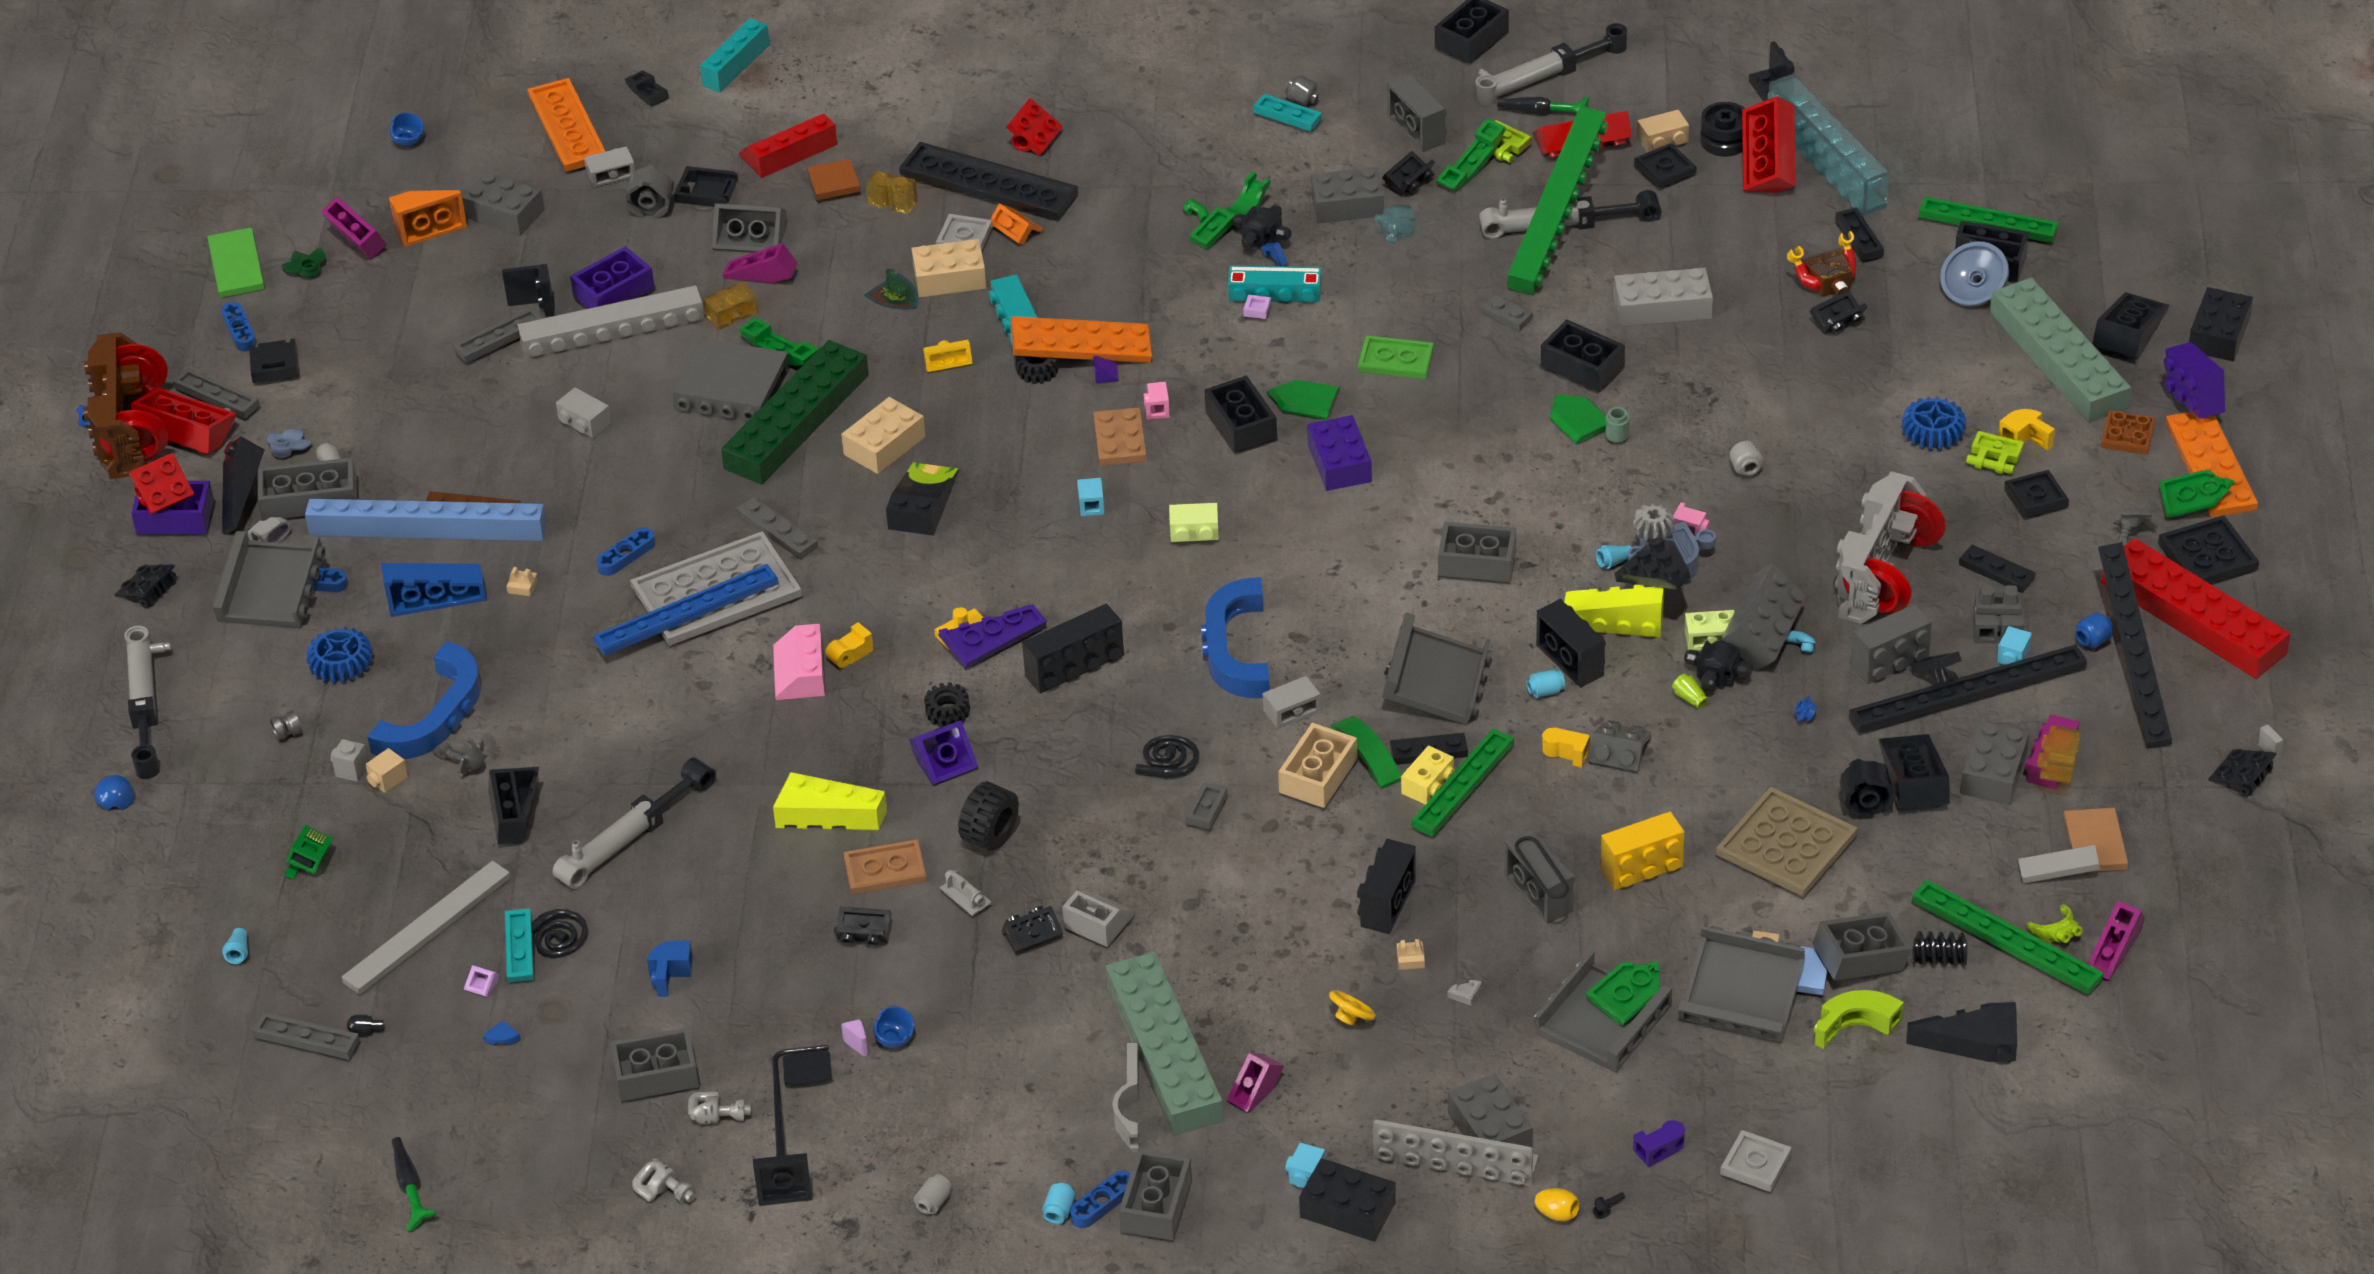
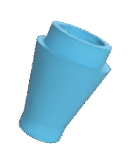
M1602 545L1601 548L1596 550V561L1601 568L1609 569L1628 560V551L1632 547L1630 545Z
M234 929L231 937L222 949L225 960L231 964H240L248 956V933L245 929Z

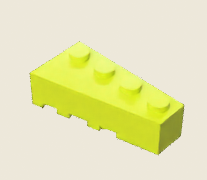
M1634 585L1633 589L1620 590V587H1610L1608 591L1599 592L1598 589L1566 592L1565 603L1571 606L1577 615L1586 620L1595 632L1661 637L1664 588Z
M790 772L773 806L776 828H785V825H797V829H807L808 825H822L823 829L845 826L846 829L879 830L887 814L885 791Z

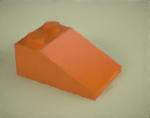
M460 190L408 191L389 197L395 233L403 247L467 227Z

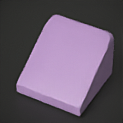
M472 965L464 990L488 997L501 975Z
M859 1019L843 1023L841 1027L844 1042L863 1057L867 1056V1039L862 1021Z

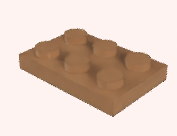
M1140 408L1093 412L1099 466L1146 462Z

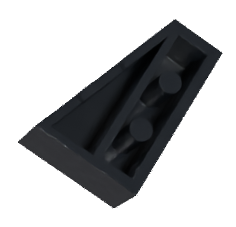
M1961 221L1956 234L1955 249L1970 242H1986L1996 246L2007 259L2009 266L2008 278L2018 282L2027 255L2029 232Z
M539 767L489 770L488 792L497 844L523 843L538 790Z

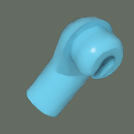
M1790 630L1784 641L1802 644L1801 651L1805 653H1812L1814 645H1816L1813 637L1800 631Z

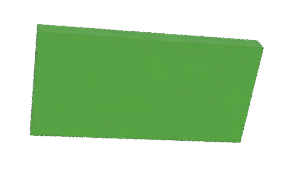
M252 227L207 236L220 298L265 289Z

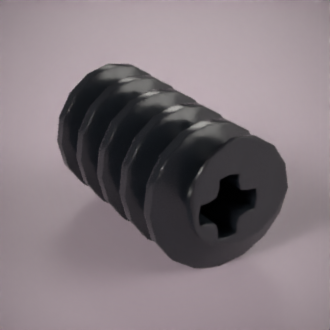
M1918 931L1913 943V964L1916 963L1918 957H1921L1923 964H1926L1928 957H1931L1933 964H1937L1939 957H1941L1944 965H1947L1951 957L1954 965L1958 964L1960 958H1963L1964 964L1967 965V940L1965 934L1960 932L1956 940L1953 932H1949L1947 939H1945L1943 932H1939L1935 939L1933 932L1928 931L1924 939L1922 931Z

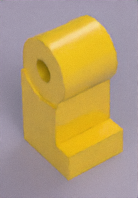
M857 622L851 626L850 633L839 640L832 641L827 646L825 655L839 668L847 667L874 651L872 633Z
M1548 728L1542 734V751L1548 757L1559 756L1573 760L1572 766L1582 768L1590 751V735L1560 728Z

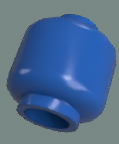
M2095 612L2077 623L2075 635L2082 646L2091 649L2097 648L2112 638L2113 624L2107 616Z

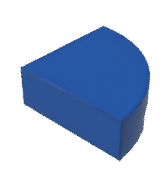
M1279 242L1266 243L1261 247L1266 257L1270 256L1275 260L1274 264L1283 266L1288 263Z
M503 1020L483 1034L484 1041L491 1045H496V1043H508V1045H511L521 1040L520 1034Z

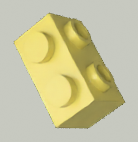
M1427 746L1401 776V794L1426 804L1454 773V757L1431 746Z

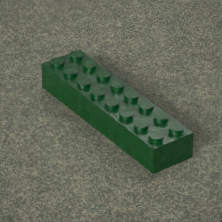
M828 340L721 448L724 470L763 485L869 376L867 355Z

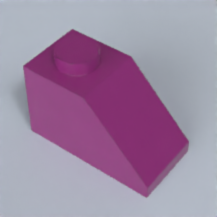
M1248 1053L1227 1100L1246 1112H1251L1274 1089L1284 1065L1265 1054Z

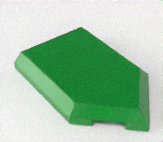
M1295 379L1269 389L1266 393L1271 399H1274L1278 404V408L1283 413L1328 420L1340 387Z
M1555 394L1549 419L1576 445L1605 432L1606 415L1589 398Z
M2202 470L2160 481L2159 485L2167 519L2216 506L2235 483L2234 480L2221 478L2209 470Z
M1622 962L1588 990L1586 997L1617 1024L1625 1025L1645 1007L1660 989L1659 962H1649V964Z

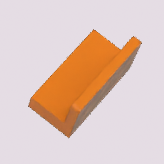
M1000 203L990 219L994 227L1024 245L1032 229L1041 233L1043 231L1041 226L1016 209Z

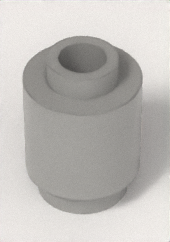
M939 1174L928 1178L914 1197L917 1209L924 1214H935L950 1195L951 1183L949 1180Z

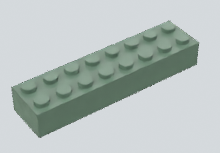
M2032 277L1992 291L1990 313L2088 423L2107 417L2109 410L2123 411L2129 409L2131 386Z
M1151 952L1105 965L1107 988L1131 1042L1138 1044V1058L1172 1135L1223 1122V1102L1156 953Z

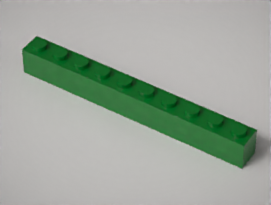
M1580 105L1508 273L1507 288L1533 296L1536 288L1541 287L1544 275H1542L1543 271L1549 269L1551 263L1550 255L1551 253L1555 254L1558 247L1557 238L1558 236H1563L1566 223H1564L1565 219L1569 220L1573 210L1571 205L1573 202L1576 203L1579 198L1580 185L1584 186L1587 178L1586 170L1587 168L1591 169L1593 165L1594 151H1599L1601 145L1600 137L1601 135L1605 136L1609 123L1605 122L1606 112Z

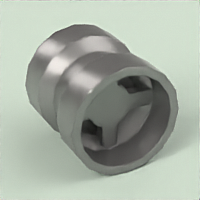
M294 710L287 712L283 717L276 716L270 718L272 730L277 741L286 739L287 735L290 734L295 736L302 733Z

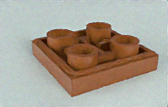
M851 159L807 167L808 176L817 200H828L832 197L848 196L860 192V185Z
M2109 410L2101 440V448L2148 455L2156 418Z

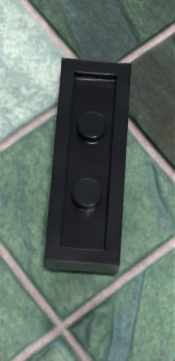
M1857 207L1836 212L1835 220L1848 238L1849 231L1854 234L1851 244L1862 261L1884 256L1883 246Z
M1973 544L1959 558L1960 566L2002 585L2017 586L2020 593H2023L2035 580L2036 572Z
M1464 732L1390 740L1391 755L1396 765L1413 763L1427 746L1451 755L1454 759L1468 757Z

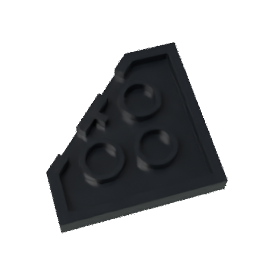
M1662 538L1651 539L1648 544L1614 573L1616 582L1676 590L1691 578L1689 569L1674 541L1663 540Z

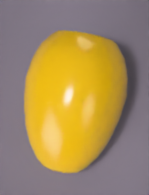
M1549 1188L1540 1191L1535 1196L1537 1209L1555 1221H1570L1578 1213L1579 1200L1568 1190Z

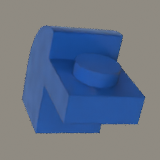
M690 940L664 942L656 946L647 957L649 976L651 977L652 986H656L658 997H668L670 977H691L693 954Z

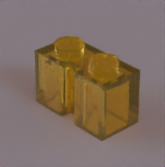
M874 171L866 183L868 205L885 208L888 205L892 206L893 211L909 214L918 201L916 180Z
M743 281L703 298L705 316L718 330L734 324V319L737 317L743 320L758 313L756 295Z
M2050 726L2049 734L2043 735L2041 750L2045 751L2044 753L2039 752L2037 767L2041 768V779L2071 784L2074 765L2079 751L2081 730Z

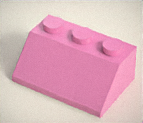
M820 624L795 626L773 645L776 700L825 696Z

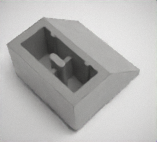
M1076 890L1062 907L1064 928L1106 947L1109 946L1135 915V910L1092 891Z

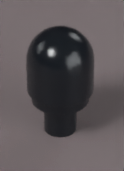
M353 1015L347 1021V1029L349 1032L359 1035L372 1034V1030H384V1020H372V1016Z

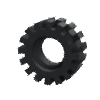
M1016 356L1017 374L1021 380L1025 379L1026 383H1029L1030 380L1032 384H1036V381H1040V384H1043L1044 380L1049 382L1051 377L1055 378L1056 373H1058V358Z
M948 682L947 686H944V683H940L939 688L935 685L932 687V691L928 690L926 692L927 695L924 697L925 711L928 721L931 720V724L935 725L938 722V727H943V724L949 725L957 721H962L963 723L966 721L965 717H969V695L964 687L960 689L959 684H955L953 687L951 682ZM946 703H952V704H954V705L949 706V707H942V706H940V705L946 704Z

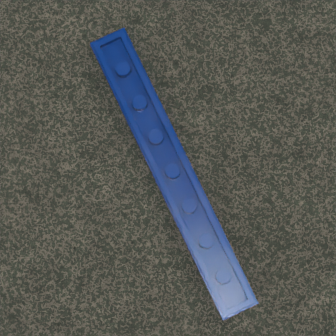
M765 564L593 635L594 642L602 654L606 656L779 584L778 577L769 565Z

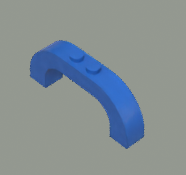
M1245 578L1226 584L1218 589L1209 599L1205 610L1206 624L1201 625L1202 639H1207V642H1202L1203 657L1208 656L1210 675L1222 689L1240 697L1263 698V693L1270 690L1268 663L1247 664L1239 662L1231 657L1227 649L1226 626L1233 617L1242 613L1263 612L1262 578Z
M449 641L442 645L433 656L436 672L439 675L453 679L455 681L431 712L416 724L397 726L380 720L367 736L371 754L378 756L389 748L403 759L419 757L433 751L444 740L446 741L453 731L458 729L465 716L471 713L481 692L477 663L468 650Z

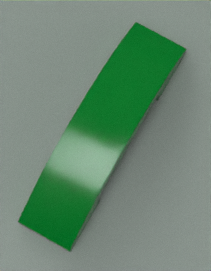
M1487 118L1475 132V141L1454 166L1448 165L1436 179V183L1452 191L1459 190L1469 183L1493 155L1504 135L1506 127Z
M756 317L739 328V333L754 347L788 352L789 365H803L819 350V348L805 341L797 345L773 333L770 324Z
M1350 716L1331 724V729L1357 738V754L1368 766L1369 776L1381 790L1401 781L1402 775L1389 751L1366 723L1355 716Z

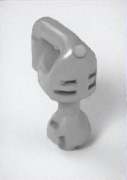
M717 1091L696 1092L688 1100V1114L692 1120L700 1124H717L719 1116H731L738 1121H744V1115H751L750 1105H744V1100H737L731 1105L719 1106V1092Z
M658 1159L648 1162L632 1181L633 1190L648 1202H652L658 1194L664 1193L668 1188L674 1191L675 1198L680 1203L692 1202L696 1196L693 1185L687 1182H678L675 1171ZM654 1171H656L655 1174L651 1177V1179H650L649 1182L647 1183V1185H643V1183L647 1180V1178H648Z

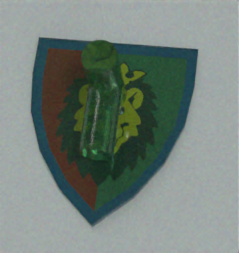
M893 269L885 271L886 281L864 294L871 301L887 308L901 310L917 309L918 296L915 287L901 274H895Z

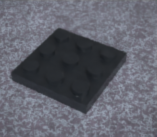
M2225 515L2159 534L2158 542L2172 561L2208 583L2259 568V560Z

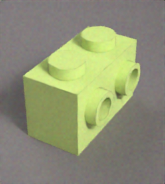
M1217 503L1169 505L1171 542L1219 540Z
M1734 610L1685 613L1684 631L1688 650L1700 651L1707 640L1711 644L1716 640L1722 641V636L1734 614Z

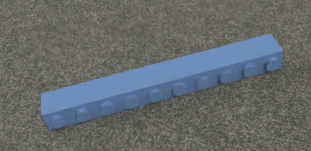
M309 499L305 513L309 536L543 541L547 527L544 504Z

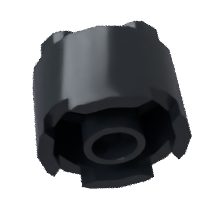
M1861 759L1850 762L1849 767L1842 773L1839 782L1845 806L1849 809L1850 814L1858 818H1874L1873 814L1879 813L1882 810L1887 812L1895 799L1887 766L1883 763L1863 761Z

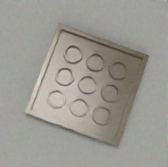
M1770 786L1716 847V855L1804 897L1857 836L1858 828Z

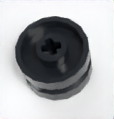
M1725 101L1711 104L1703 110L1701 115L1702 129L1700 132V142L1708 153L1715 156L1728 157L1743 152L1742 110L1745 109L1743 106Z

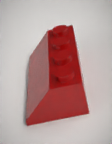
M1776 96L1743 109V190L1745 192L1778 193L1795 187L1794 105Z
M1628 111L1606 114L1605 122L1609 124L1605 136L1601 135L1600 137L1601 145L1599 149L1605 148V144L1613 142L1614 146L1626 144V140L1632 137ZM1574 121L1542 126L1533 131L1534 139L1542 155L1549 154V158L1559 156Z
M823 113L744 148L739 152V156L763 178L838 145L836 126Z
M157 388L131 403V410L149 412L164 422L169 434L168 441L177 443L181 447L196 449L203 454H209L223 445L236 418L235 412L162 388Z

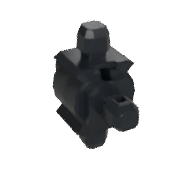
M1273 205L1270 208L1261 207L1259 209L1253 206L1246 215L1236 214L1233 217V225L1242 229L1243 248L1262 247L1266 243H1276L1278 239L1287 241L1291 238V229L1282 226V208L1280 206Z
M1707 640L1701 651L1690 649L1684 655V661L1687 664L1697 665V677L1701 679V687L1706 690H1711L1715 685L1722 686L1724 683L1731 686L1737 675L1750 677L1753 672L1752 664L1740 660L1739 648H1736L1733 644L1726 643L1724 640H1716L1712 644Z

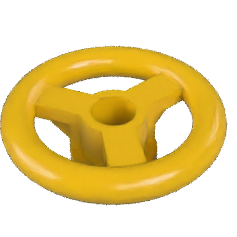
M1330 991V999L1339 1007L1335 1016L1341 1021L1354 1025L1358 1017L1369 1021L1376 1018L1375 1012L1358 999L1341 991Z

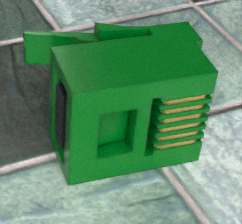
M304 825L290 849L286 860L290 865L284 876L293 880L299 868L315 874L328 853L333 837L325 836L326 834L324 833L323 835V832L320 834V831H314V828L311 829L310 826Z

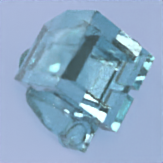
M1394 205L1385 207L1382 215L1376 214L1374 221L1380 224L1385 231L1390 232V234L1386 235L1387 243L1395 244L1397 234H1403V237H1410L1415 217L1410 205Z

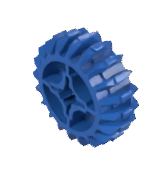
M1938 396L1936 399L1927 397L1926 400L1919 398L1917 403L1911 402V405L1906 407L1902 417V430L1907 440L1912 441L1913 445L1919 444L1921 449L1928 447L1930 451L1932 448H1937L1941 451L1942 447L1950 449L1951 445H1957L1958 441L1962 440L1966 430V417L1961 407L1956 406L1955 402L1949 403L1947 398L1944 400H1940Z
M345 626L342 630H338L336 627L333 631L326 629L325 634H318L317 639H312L311 644L307 646L306 660L309 670L317 679L322 678L324 683L329 680L333 684L337 681H341L344 684V681L348 679L353 681L355 676L362 677V672L368 671V666L372 664L373 650L370 641L363 632H357L355 628L348 630Z

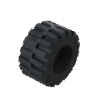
M989 781L981 782L969 794L962 807L958 822L960 837L988 851L998 849L1010 835L1018 816L1019 802L1016 793Z

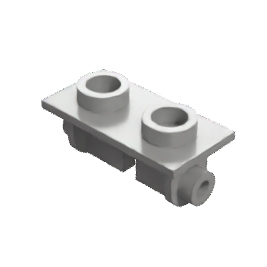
M948 870L946 872V883L940 887V890L971 916L992 904L982 891H978L966 881L957 870Z

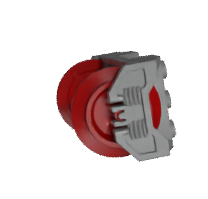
M1890 471L1887 477L1872 485L1869 493L1865 492L1861 504L1865 507L1860 520V524H1863L1861 533L1848 531L1845 539H1840L1837 547V553L1840 554L1836 564V571H1839V575L1835 581V588L1838 589V618L1862 624L1877 613L1893 614L1903 610L1909 604L1912 595L1911 586L1904 574L1894 567V564L1888 563L1898 542L1918 547L1930 546L1942 538L1946 529L1943 513L1935 503L1926 498L1927 494L1914 477Z

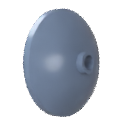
M1970 242L1958 247L1946 258L1941 269L1940 281L1945 294L1953 302L1968 307L1980 306L1991 301L1992 291L2005 287L2009 277V266L2004 254L1996 246L1986 242ZM1977 279H1982L1979 283H1975Z

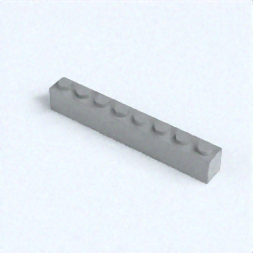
M695 285L517 324L521 346L525 359L704 320L702 301Z

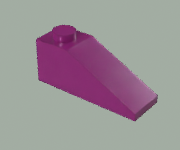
M781 243L728 261L722 276L725 279L766 283L786 281L793 276L797 261L785 245Z
M2117 901L2089 959L2088 965L2102 971L2103 979L2110 981L2140 932L2145 921V917L2140 909Z

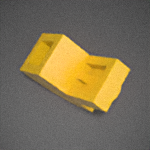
M2032 409L2015 410L1999 422L1998 436L2024 443L2029 440L2046 451L2053 447L2055 428L2042 421V413Z

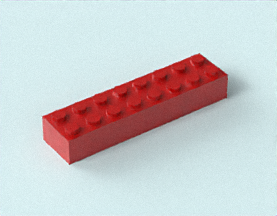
M2134 538L2124 546L2140 608L2255 679L2259 678L2288 654L2290 632L2138 539ZM2102 570L2101 583L2107 586L2104 572Z

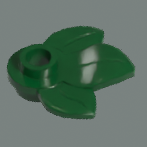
M321 248L315 249L310 255L294 251L291 262L282 264V268L287 273L313 278L320 273V265L326 260V256Z

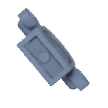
M1684 521L1673 526L1672 535L1667 536L1666 540L1674 541L1689 569L1690 579L1698 572L1699 551L1713 548L1716 544V534L1712 530L1702 529L1694 537ZM1644 537L1640 538V546H1634L1629 549L1628 561L1649 541L1646 542Z

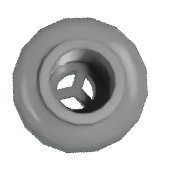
M1741 441L1734 445L1730 451V460L1735 471L1740 475H1754L1763 466L1764 458L1758 445L1753 441Z

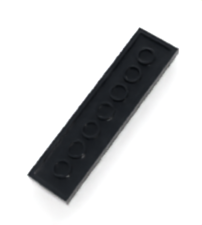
M923 142L917 144L899 167L900 175L1054 219L1060 218L1078 194V186Z

